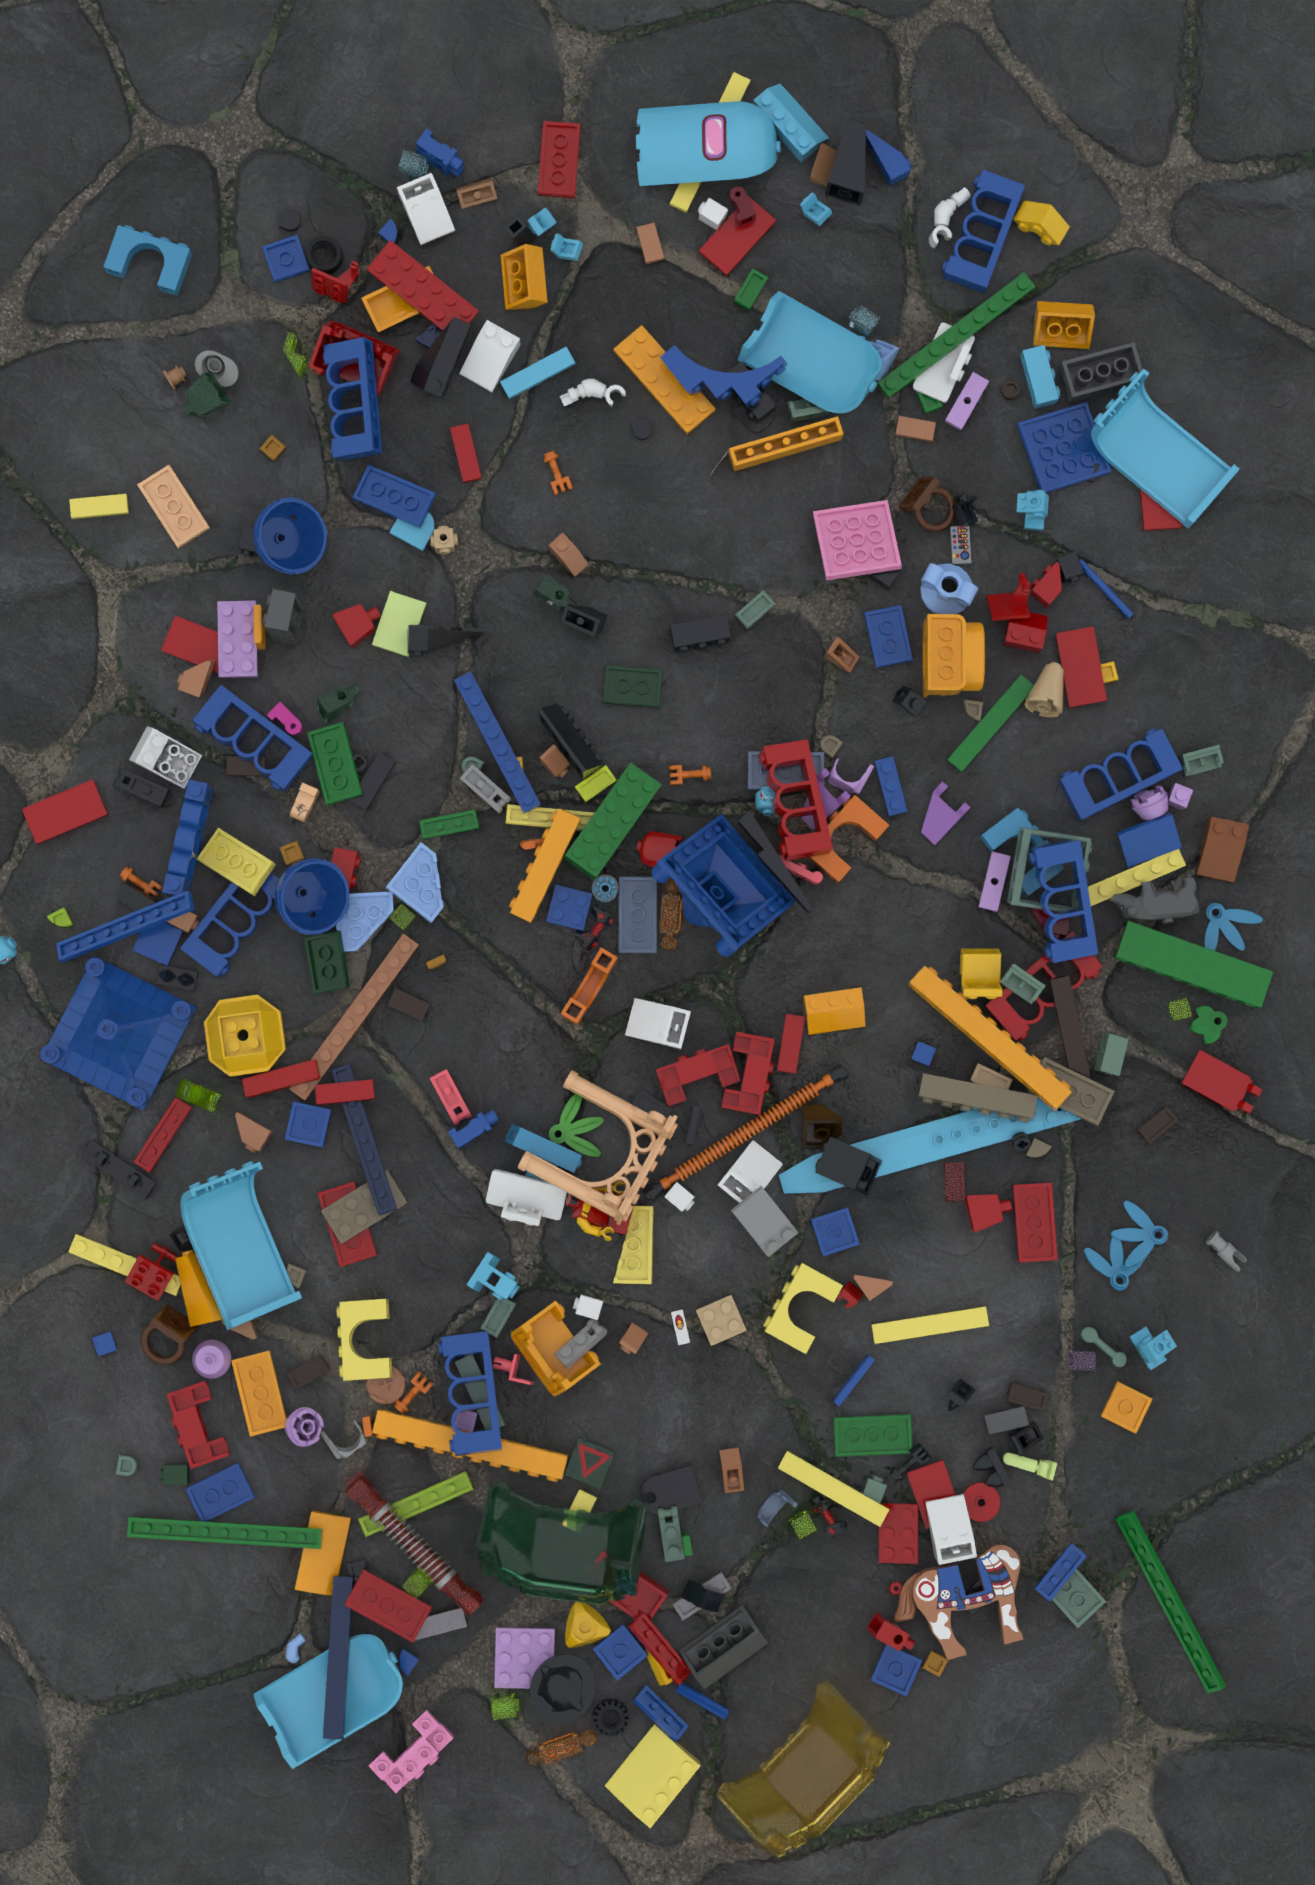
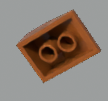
M1216 817L1208 818L1196 875L1234 883L1245 847L1249 824Z

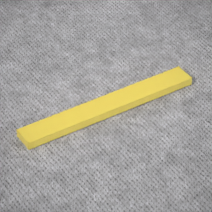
M733 72L719 103L741 101L750 84V79ZM702 182L679 183L670 206L687 213Z

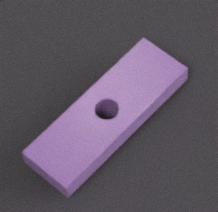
M973 372L945 422L961 431L989 381ZM964 400H968L970 404H965Z
M991 852L979 908L998 911L1011 856ZM991 879H996L997 885H993Z

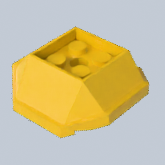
M259 995L219 1000L204 1021L209 1061L230 1077L270 1071L286 1051L281 1011ZM243 1030L248 1032V1038L245 1041L239 1039V1033Z

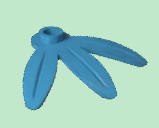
M1212 903L1206 909V916L1210 921L1205 932L1204 947L1213 951L1216 950L1220 928L1227 940L1237 949L1243 951L1245 950L1243 939L1229 920L1254 924L1261 923L1263 918L1248 910H1225L1220 903ZM1213 909L1219 910L1217 915L1212 914Z
M1126 1200L1123 1202L1125 1210L1132 1220L1143 1229H1118L1112 1231L1111 1236L1127 1242L1143 1241L1126 1259L1124 1265L1129 1268L1144 1260L1155 1244H1164L1168 1239V1232L1163 1226H1154L1142 1209ZM1157 1232H1160L1162 1234V1237L1160 1239H1157L1155 1237V1234Z
M1114 1237L1111 1238L1109 1249L1112 1266L1090 1248L1084 1249L1085 1256L1090 1264L1098 1272L1109 1277L1111 1286L1119 1291L1128 1287V1276L1132 1275L1145 1261L1144 1259L1137 1265L1129 1268L1123 1265L1121 1240ZM1120 1278L1122 1280V1284H1118L1116 1282V1279Z

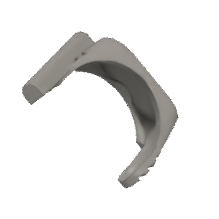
M356 1419L354 1423L358 1427L360 1435L357 1442L350 1447H339L333 1443L324 1430L320 1433L336 1459L349 1457L354 1451L367 1443L368 1439L364 1436V1432Z

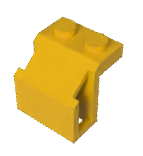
M961 949L960 975L963 996H966L968 999H977L978 997L996 999L997 997H1002L1000 950Z

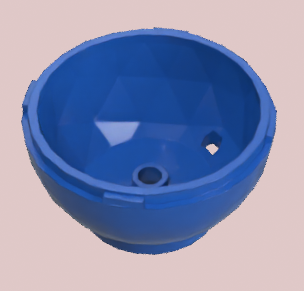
M293 497L281 498L267 505L258 515L252 533L253 544L260 559L269 568L290 575L309 571L320 561L326 548L328 535L326 524L318 511L311 504ZM290 515H293L295 517V520L289 518ZM278 535L282 536L281 542L278 540Z
M319 858L297 861L281 874L276 884L275 904L282 920L299 933L315 935L329 931L337 925L348 910L349 886L343 872L330 861ZM304 889V894L301 896L300 891ZM314 912V916L310 917L309 914Z

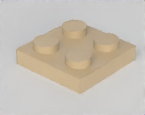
M732 1295L696 1310L711 1346L747 1331Z

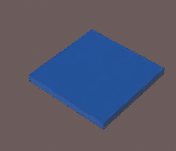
M1087 402L1016 424L1039 490L1049 493L1112 472L1109 462L1099 453L1092 441L1091 431L1095 423L1093 422L1094 420ZM1095 463L1100 464L1098 472L1093 473L1095 467L1092 466Z

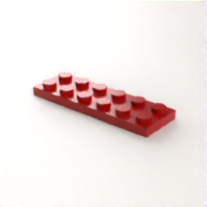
M391 240L367 268L371 275L441 331L444 330L453 317L471 323L479 314V310Z

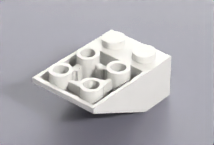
M432 173L397 187L399 198L420 245L455 231Z
M147 726L129 760L184 789L202 755L160 731Z
M634 998L625 1035L681 1050L691 1011Z
M752 1140L717 1186L738 1203H741L760 1186L765 1189L783 1164Z
M964 1494L926 1501L933 1552L938 1564L941 1565L977 1557Z

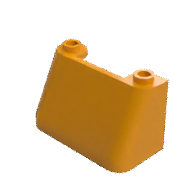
M557 1301L548 1305L511 1332L513 1342L553 1396L568 1390L601 1365L597 1354L593 1351H588L569 1369L556 1358L554 1354L574 1337L562 1321L565 1317V1310Z

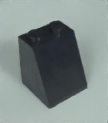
M830 1137L824 1144V1152L821 1158L816 1162L815 1173L867 1196L882 1160L870 1153Z

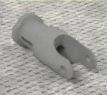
M1218 1231L1213 1232L1206 1240V1244L1211 1245L1217 1251V1255L1236 1272L1240 1271V1267L1234 1262L1233 1255L1241 1262H1247V1259L1230 1242H1226L1219 1236Z

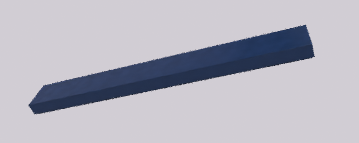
M350 1064L331 1070L335 1083L355 1081ZM363 1102L342 1103L378 1215L398 1210Z
M333 1576L323 1726L324 1739H344L352 1609L345 1606L344 1603L354 1587V1577Z

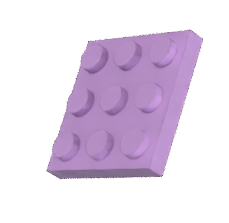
M496 1627L494 1688L529 1689L531 1679L537 1668L544 1661L554 1656L555 1628Z

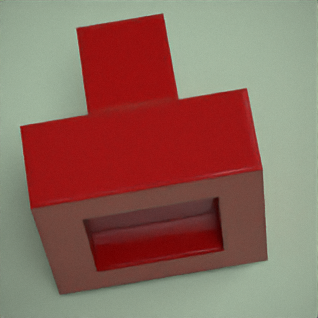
M848 1281L836 1299L838 1301L842 1298L846 1299L848 1302L845 1307L849 1309L859 1302L863 1293Z

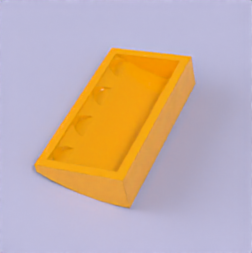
M430 266L425 267L433 274ZM386 286L361 298L378 333L419 314L418 311Z
M316 1510L311 1511L308 1527L323 1528L322 1548H303L295 1590L332 1596L333 1576H339L351 1521L350 1517Z

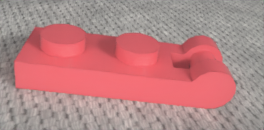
M779 854V857L790 873L814 885L820 884L823 879L821 872L816 871L813 873L806 869V865L800 862L795 864L789 860L785 861L784 855Z
M447 1069L430 1078L455 1126L460 1124L461 1120L472 1117ZM460 1106L462 1112L455 1114L454 1109Z

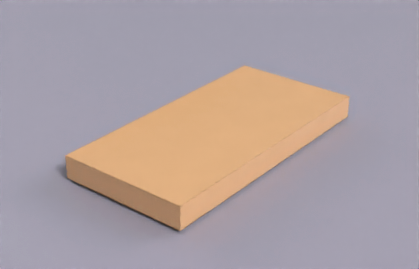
M170 465L137 484L178 549L210 529Z

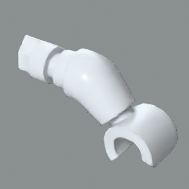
M965 187L958 193L956 192L950 196V199L943 200L936 206L934 210V226L936 228L929 235V244L932 248H935L939 243L937 234L943 235L946 241L952 238V233L947 228L950 217L953 215L956 207L959 208L971 198L970 192Z
M586 379L581 381L577 388L574 389L572 387L568 389V393L561 395L560 399L563 405L566 406L579 400V397L584 398L587 396L589 398L592 396L601 399L605 397L608 405L612 407L613 401L610 399V394L616 391L622 397H626V393L623 387L619 385H612L606 388L607 385L596 379Z

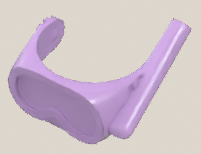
M837 758L832 766L828 782L844 792L847 790L849 794H859L874 766L870 764L860 780L847 782L842 780L836 772V765L839 760Z

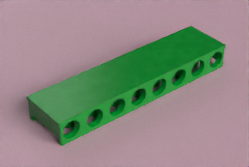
M1130 921L1125 924L1124 932L1114 956L1116 960L1256 1009L1262 1008L1273 975V971Z

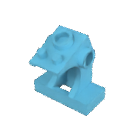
M1044 490L1027 491L1026 493L1017 494L1016 512L1025 513L1024 529L1043 531L1044 519L1048 515L1049 496Z
M487 1252L467 1285L478 1292L485 1285L494 1291L492 1295L502 1301L503 1298L507 1300L509 1297L512 1299L520 1287L517 1285L518 1282L515 1281L516 1277L509 1272L503 1274L495 1267L500 1259ZM493 1272L501 1277L496 1286L488 1282Z
M1143 1327L1129 1336L1149 1370L1165 1362L1167 1359L1164 1355L1177 1347L1167 1330L1152 1337L1147 1327Z

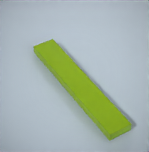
M467 1471L390 1504L393 1506L390 1514L398 1511L394 1519L402 1515L399 1521L401 1522L473 1490L474 1488ZM380 1509L358 1518L365 1537L381 1531L394 1515L379 1527L377 1525L387 1513L375 1524L371 1519Z

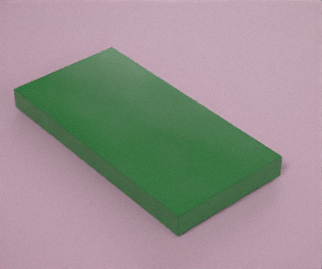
M339 722L307 732L325 804L329 806L362 796L363 791L345 723Z
M911 1414L833 1417L835 1457L911 1454L909 1452L913 1447Z

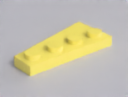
M654 1206L633 1207L613 1283L652 1284Z

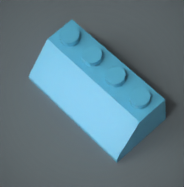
M781 84L767 88L753 100L754 105L768 114L775 126L777 137L801 163L817 151L821 143L825 144L830 139Z

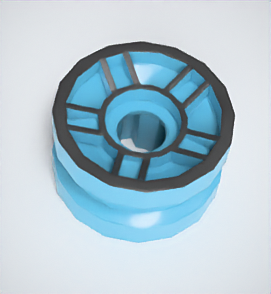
M600 875L592 884V893L598 901L611 902L618 894V883L610 875ZM608 885L609 890L607 892H603L602 886Z

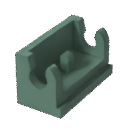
M806 399L789 401L787 403L792 423L829 415V411L816 406Z
M1220 745L1186 753L1179 757L1185 777L1221 768L1224 763Z
M1015 964L1009 967L1000 980L1002 985L1030 1004L1037 999L1045 987L1043 983Z
M1102 1034L1093 1071L1120 1076L1129 1039L1113 1034Z

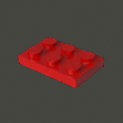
M880 1503L890 1510L883 1524L879 1527V1563L918 1564L919 1504Z

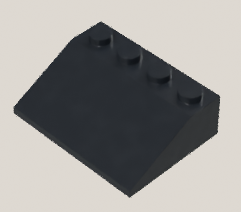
M553 704L538 710L540 722L582 780H585L602 768L601 762L603 760L597 752L593 753L589 747L592 745L586 737L582 738L578 733L580 728L575 721L570 722L567 717L569 713L564 706L560 707L558 704Z

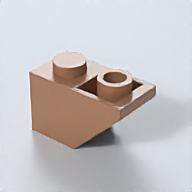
M632 1322L619 1340L621 1349L629 1355L631 1352L636 1354L647 1337L648 1332Z

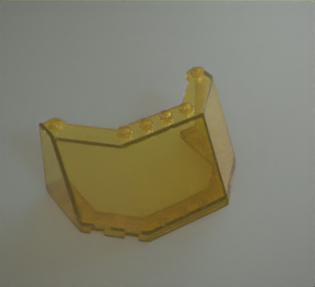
M828 1680L817 1686L816 1699L808 1718L801 1723V1728L796 1733H792L787 1738V1742L773 1752L771 1759L762 1763L757 1771L736 1782L722 1784L718 1789L719 1792L715 1795L762 1849L779 1858L786 1855L787 1849L792 1848L795 1850L806 1844L807 1838H817L875 1779L877 1773L874 1770L876 1767L881 1766L885 1757L883 1751L888 1749L891 1744Z

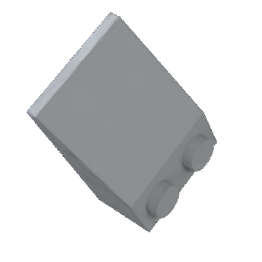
M762 1186L731 1210L767 1257L771 1256L798 1234L797 1230Z

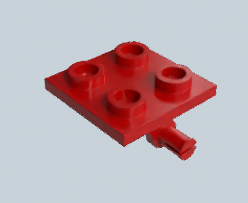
M355 261L351 262L350 268L338 278L312 268V289L320 295L331 297L336 302L347 304L348 291L353 282L358 280L360 274L358 263Z
M1020 573L1018 575L1019 583L1014 593L986 595L992 621L1030 618L1027 598L1031 590L1026 574Z
M154 1242L151 1250L160 1254L157 1262L155 1263L140 1254L125 1283L159 1301L174 1275L173 1272L159 1264L164 1257L175 1262V1258L178 1255L169 1251L168 1247L164 1248Z

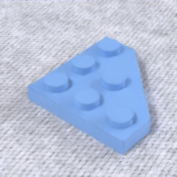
M420 843L385 888L432 923L443 908L437 857L432 850L423 843Z
M393 893L349 894L348 910L336 925V931H341L344 952L358 951L394 912Z

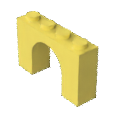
M800 1263V1265L796 1264L792 1270L791 1275H793L791 1282L785 1283L781 1291L784 1295L781 1300H776L772 1308L775 1311L772 1317L768 1316L763 1326L766 1327L764 1331L806 1354L815 1337L795 1326L790 1320L788 1306L791 1299L802 1291H812L834 1303L843 1285Z
M389 1299L339 1302L337 1318H340L341 1326H338V1337L341 1338L342 1346H339V1357H342V1365H340L339 1369L340 1377H343V1381L393 1378L392 1358L365 1359L356 1353L352 1344L353 1333L361 1323L370 1320L390 1319Z

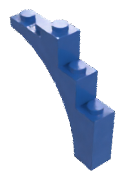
M675 345L660 357L689 395L699 393L705 384L716 399L720 401L721 399H727L734 389L747 407L750 404L754 406L761 400L760 396L762 394L758 388L766 387L771 382L770 379L774 375L779 376L782 374L787 366L786 361L780 356L771 363L755 370L741 373H725L698 365L686 357Z

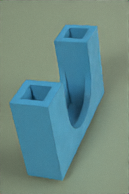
M118 225L103 266L106 273L125 279L133 256L141 250L153 249L164 256V266L157 283L160 291L178 296L193 255L189 246L183 243H172L171 240L165 237H160V239L153 237L151 233L142 231V233L135 231L133 227L128 225L124 227Z
M1017 808L982 834L980 839L992 852L1008 839L1018 837L1020 827L1039 829L1036 825H1031L1028 821L1029 816L1023 809ZM1031 835L1030 842L1034 847L1050 844L1040 836ZM1063 864L1050 866L1045 871V883L1065 869ZM1033 867L1024 875L1021 892L1025 897L1041 887L1036 880V867Z

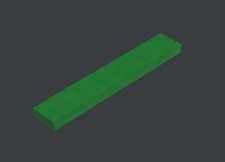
M1020 675L947 761L958 771L962 772L1029 695L1034 685L1024 676Z

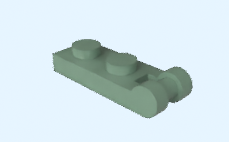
M671 1506L670 1509L664 1510L663 1508H658L665 1562L685 1559L677 1506ZM665 1517H673V1520L665 1521Z

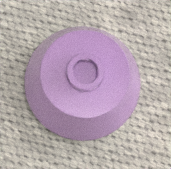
M1156 786V790L1150 791L1144 789L1134 795L1135 799L1131 800L1132 809L1142 820L1155 819L1168 811V793L1164 791L1163 786Z
M214 1339L203 1341L194 1350L192 1357L193 1366L197 1373L205 1378H218L229 1369L231 1353L228 1347L221 1341Z
M301 1407L287 1417L284 1425L286 1435L294 1444L301 1447L316 1443L320 1439L322 1427L324 1428L320 1414L309 1407Z

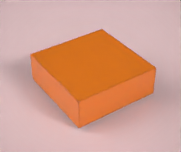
M366 1415L362 1418L364 1436H373L371 1415Z

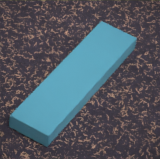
M564 347L500 381V384L510 400L574 366L575 361L567 347Z

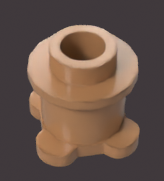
M175 365V368L168 372L163 370L173 390L176 389L175 385L182 381L186 382L184 378L187 377V374L182 366L178 368Z

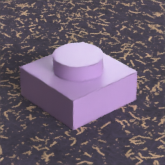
M465 1411L460 1413L455 1421L456 1427L473 1432L478 1412Z

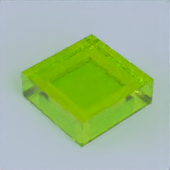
M401 903L389 918L404 931L416 916Z
M1187 998L1168 1003L1172 1021L1192 1017Z

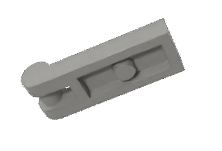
M473 764L459 778L499 814L503 810L502 807L512 800ZM496 795L500 796L497 803L492 800Z
M590 1319L587 1325L554 1355L569 1369L606 1336L607 1330L603 1326H599L597 1320Z

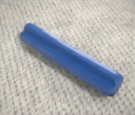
M683 1682L677 1685V1693L723 1720L727 1718L729 1710Z

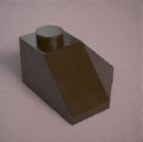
M803 1105L802 1148L821 1149L830 1137L838 1138L841 1136L843 1118L823 1105Z

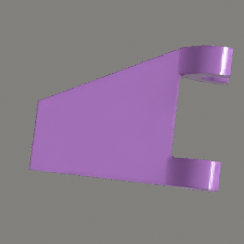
M824 768L816 777L827 818L851 795L846 790L837 799L834 798L821 783L830 774L829 770ZM808 797L804 807H810ZM812 815L801 817L812 830L815 829Z
M943 781L933 791L921 833L934 845L971 808L966 803L956 812L939 797L948 788Z

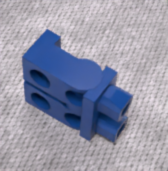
M426 128L416 142L417 156L438 170L443 171L445 176L448 177L451 173L459 178L464 171V160L458 157L456 149L452 147L450 150L448 145L440 144L434 140L433 132Z
M493 1110L485 1115L480 1112L477 1114L478 1118L472 1119L466 1127L458 1132L455 1128L448 1131L458 1149L481 1136L485 1130L487 1133L492 1130L491 1125L499 1121Z

